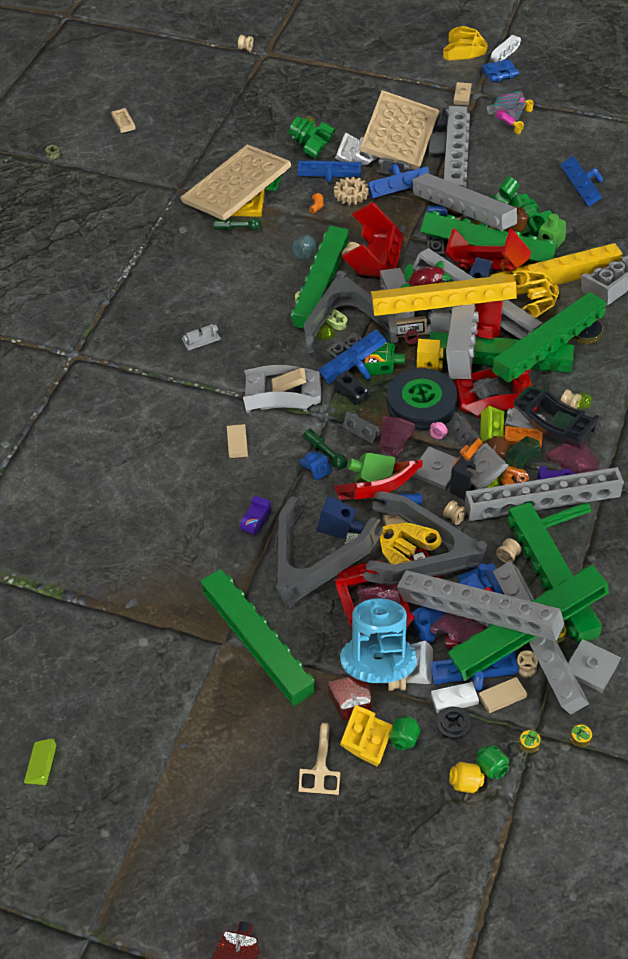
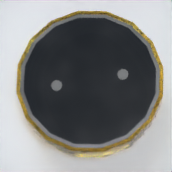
M598 319L590 327L582 330L579 335H575L574 338L579 343H595L603 337L604 325Z

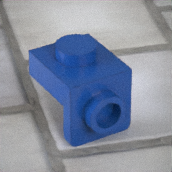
M312 451L299 460L302 467L311 470L315 480H319L331 473L328 460L323 454Z

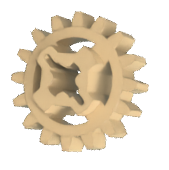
M346 177V180L340 179V183L336 182V186H334V197L337 198V201L342 200V204L348 202V205H351V203L357 205L358 201L362 203L363 199L366 200L369 195L368 184H365V180L360 181V178L355 179L352 177L349 179Z

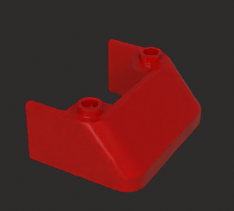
M371 202L352 214L362 225L361 235L369 243L368 248L361 244L343 254L342 258L357 274L380 277L381 270L397 268L403 235L374 202Z
M452 229L445 254L463 271L471 270L476 257L492 261L493 270L512 272L529 260L531 251L513 229H509L504 246H470L456 229Z

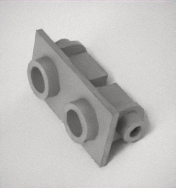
M210 324L201 328V332L198 329L186 332L183 335L182 341L189 351L218 341L221 338L216 332L218 331L216 324Z
M514 407L508 409L505 425L537 429L518 409ZM537 414L539 417L546 421L545 417H542V414Z

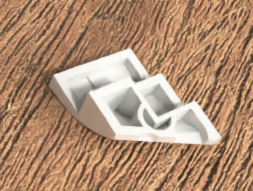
M345 133L335 159L342 162H361V165H368L378 157L359 151L364 137H361L359 140Z

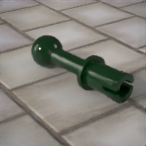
M256 217L251 218L249 221H232L231 218L225 221L214 219V229H228L231 231L232 227H249L255 231L261 227V221Z
M311 428L304 432L302 437L314 446V450L320 449L332 459L335 468L343 469L347 466V458L342 454L337 455L324 443L325 438L318 436Z

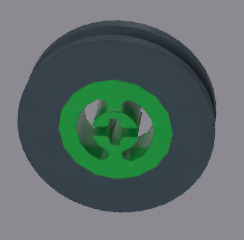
M429 368L410 369L397 375L388 386V412L398 424L406 428L430 430L432 423L441 422L445 424L455 414L457 406L456 386L447 375L440 371Z

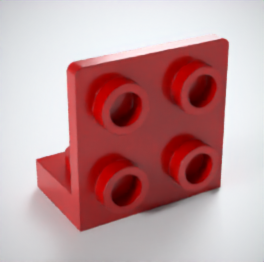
M503 301L475 304V311L479 312V321L476 322L477 334L475 336L489 339L500 336Z

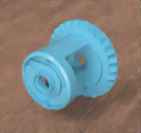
M378 598L366 600L354 608L352 614V640H350V643L345 644L340 654L341 665L349 675L370 683H390L401 680L413 672L417 664L416 652L406 642L407 614L400 604L392 600Z

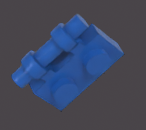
M509 59L482 65L483 73L487 78H490L491 82L502 81L505 78L511 79L519 75V70H515V66Z

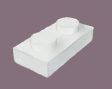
M473 682L431 691V697L437 714L447 707L465 708L478 705L479 703Z

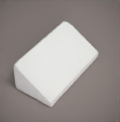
M427 641L410 644L416 652L417 664L413 672L406 677V683L431 684L430 662L433 661L432 646Z

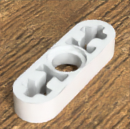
M512 35L492 52L491 61L498 62L506 59L519 47L520 37Z

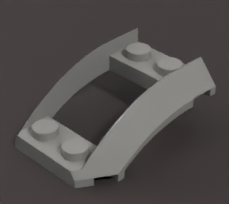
M269 365L244 370L246 374V389L243 400L246 412L250 413L252 409L257 408L265 410L284 407L307 411V408L312 404L317 405L321 402L320 372L304 368L306 383L302 384V394L280 391L265 392V376L286 374L302 367Z

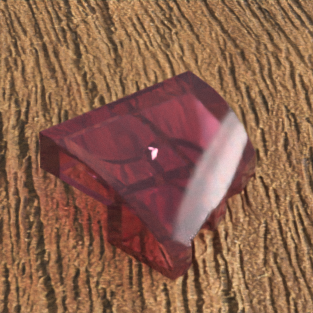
M384 417L379 450L392 457H396L404 448L406 439L415 430V424L400 418Z
M583 441L581 448L563 444L549 452L546 457L550 461L555 459L561 463L562 468L570 469L575 474L597 471L599 467V461Z
M375 584L370 588L358 585L359 604L366 600L379 598L392 600L401 605L400 592L397 588L398 584L394 586Z
M446 613L431 626L430 631L435 634L436 631H444L449 633V639L464 643L471 636L481 633L488 627L474 619Z

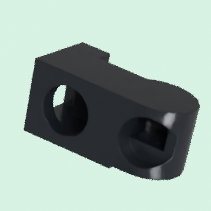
M347 370L335 378L333 390L338 394L341 392L353 404L357 405L368 397L369 394L366 387Z

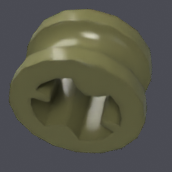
M49 145L45 149L46 157L49 159H56L60 155L59 147L56 145Z

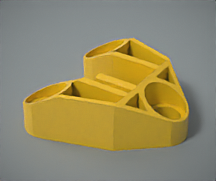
M466 26L453 28L449 32L448 41L451 44L443 49V58L446 60H462L485 55L487 53V43L475 29Z
M517 271L512 274L513 277L519 280L516 290L538 286V288L528 290L529 294L527 295L531 300L542 298V300L522 307V310L528 311L531 316L536 318L555 305L559 289L556 283L544 272Z
M412 523L385 525L380 536L382 552L387 562L394 565L411 561L397 551V549L410 557L415 554L417 549L411 543L419 548L432 551L437 549L442 542L437 530ZM388 531L394 532V535H393L392 538H390V539H385V538H384V534H385L386 532H388ZM437 537L434 543H428L432 538Z

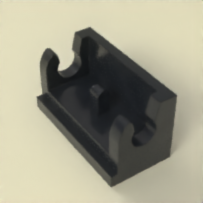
M461 456L451 470L450 493L465 500L466 491L474 490L473 486H471L473 474L466 469L469 467L476 470V465Z

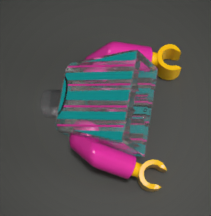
M522 91L498 96L493 105H488L487 111L488 114H494L497 121H504L510 126L513 125L515 127L514 132L520 134L524 124L521 121H515L519 119L523 109L527 112H532L534 102L532 100L526 101Z

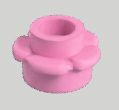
M441 422L432 423L430 426V435L435 439H442L448 433L446 426Z

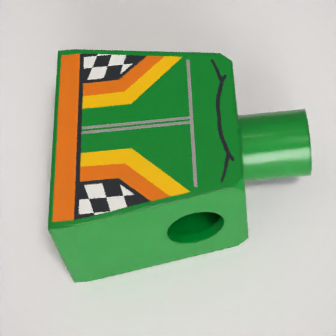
M387 342L365 358L364 365L370 376L392 374L394 364H405V354L395 353V344Z

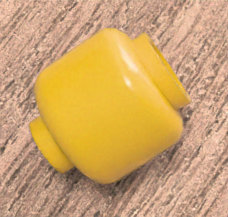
M458 762L450 770L449 782L456 791L475 793L479 786H483L484 773H481L480 767L477 764Z

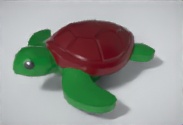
M443 261L437 262L435 266L422 267L414 273L413 265L409 264L404 271V278L409 283L403 284L400 288L441 283V281L449 282L451 276L447 273L444 274Z

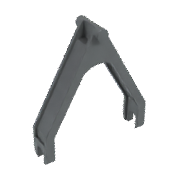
M344 271L336 273L337 277L304 323L307 353L314 352L313 338L332 310L344 305L358 307L388 331L390 343H398L396 334L398 330L394 314L374 316L371 295L346 277Z
M381 491L375 493L374 498L383 499L386 502L379 503L373 501L372 509L374 511L396 515L408 523L437 530L442 539L441 544L449 552L396 565L368 561L366 569L377 571L378 573L364 572L365 580L394 586L399 584L406 570L433 577L468 568H479L487 548V544L484 541L477 542L403 495Z
M290 497L279 514L278 584L276 588L285 608L292 609L296 601L369 554L383 531V527L377 526L380 519L371 517L358 537L312 567L304 569L292 567V528L302 514L303 507L296 504L299 498Z

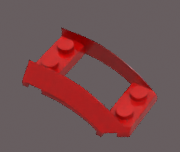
M493 369L471 374V379L455 380L454 384L457 389L460 410L465 413L469 411L475 414L476 418H479L482 410L488 406L502 411H508L509 408L512 409L513 407L517 409L514 406V400L528 386H532L529 377L531 369L526 370L518 378L511 381L514 394L498 395L479 401L477 393H470L469 391L474 388V381L488 377H499L492 372Z
M423 460L394 463L392 475L387 478L372 482L334 485L339 500L375 497V493L379 491L392 492L408 481L419 468H422Z
M367 563L348 567L340 572L338 578L335 579L339 598L351 628L354 605L347 586L367 582L364 579V572L378 573L377 571L367 570ZM386 585L390 599L400 604L406 611L407 629L413 621L414 615L410 612L407 602L403 601L397 588L398 585Z

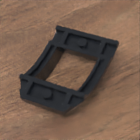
M528 386L514 400V406L539 431L554 440L581 448L582 441L590 431L594 432L599 420V415L594 417L587 416L585 411L565 404L556 398L547 386L543 389H538L536 386ZM540 403L553 416L569 424L566 429L554 426L539 417L533 409Z

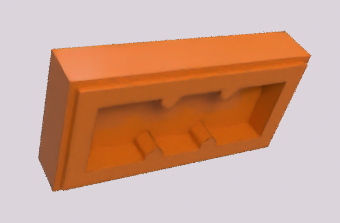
M505 426L504 438H506L510 445L541 448L543 433L538 429Z
M478 438L470 446H464L459 451L461 454L459 458L463 456L465 460H469L483 445V442Z

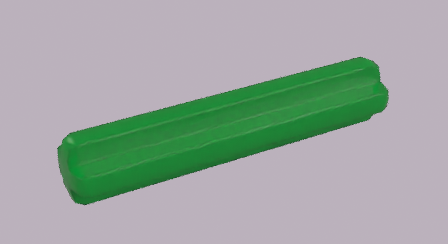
M583 503L541 518V521L545 528L590 513L591 507L589 503Z

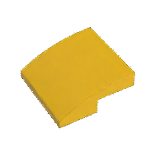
M355 705L340 745L357 757L378 767L389 739L392 724L374 717L375 713Z

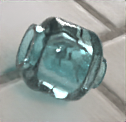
M306 234L301 235L292 244L294 254L300 259L308 258L317 248L314 238Z

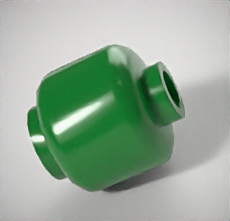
M403 716L394 721L389 732V739L396 749H412L415 746L420 735V727L417 721L409 716Z
M483 746L477 752L476 764L489 779H499L509 770V758L498 746Z

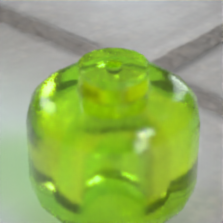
M327 324L322 325L317 332L319 340L333 339L335 337L334 328Z
M585 392L578 393L581 395V399L579 402L577 401V408L585 409L591 407L592 398L590 394L587 395Z

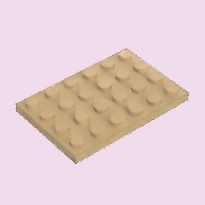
M382 90L359 151L382 159L383 157L392 159L394 163L396 161L408 162L412 169H419L439 110Z
M247 144L180 198L183 203L225 221L289 169L291 163L289 160Z

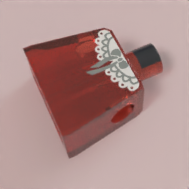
M352 676L328 682V695L342 720L350 719L355 705L372 712L369 682L361 681Z
M241 921L239 922L237 932L225 931L211 959H258V938L250 936L253 925Z

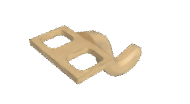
M322 723L320 726V741L316 765L312 769L300 768L299 792L339 795L340 772L329 771L326 767L329 744L328 723ZM302 774L315 775V786L313 788L302 787ZM326 775L337 777V789L328 790L324 788V777Z

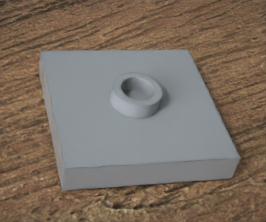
M485 443L468 460L476 465V470L469 467L466 470L473 474L471 483L478 490L490 485L509 466Z
M428 447L420 460H423L422 468H419L412 477L446 490L451 482L452 464L458 458Z
M582 639L568 664L577 681L603 693L619 665L621 657Z

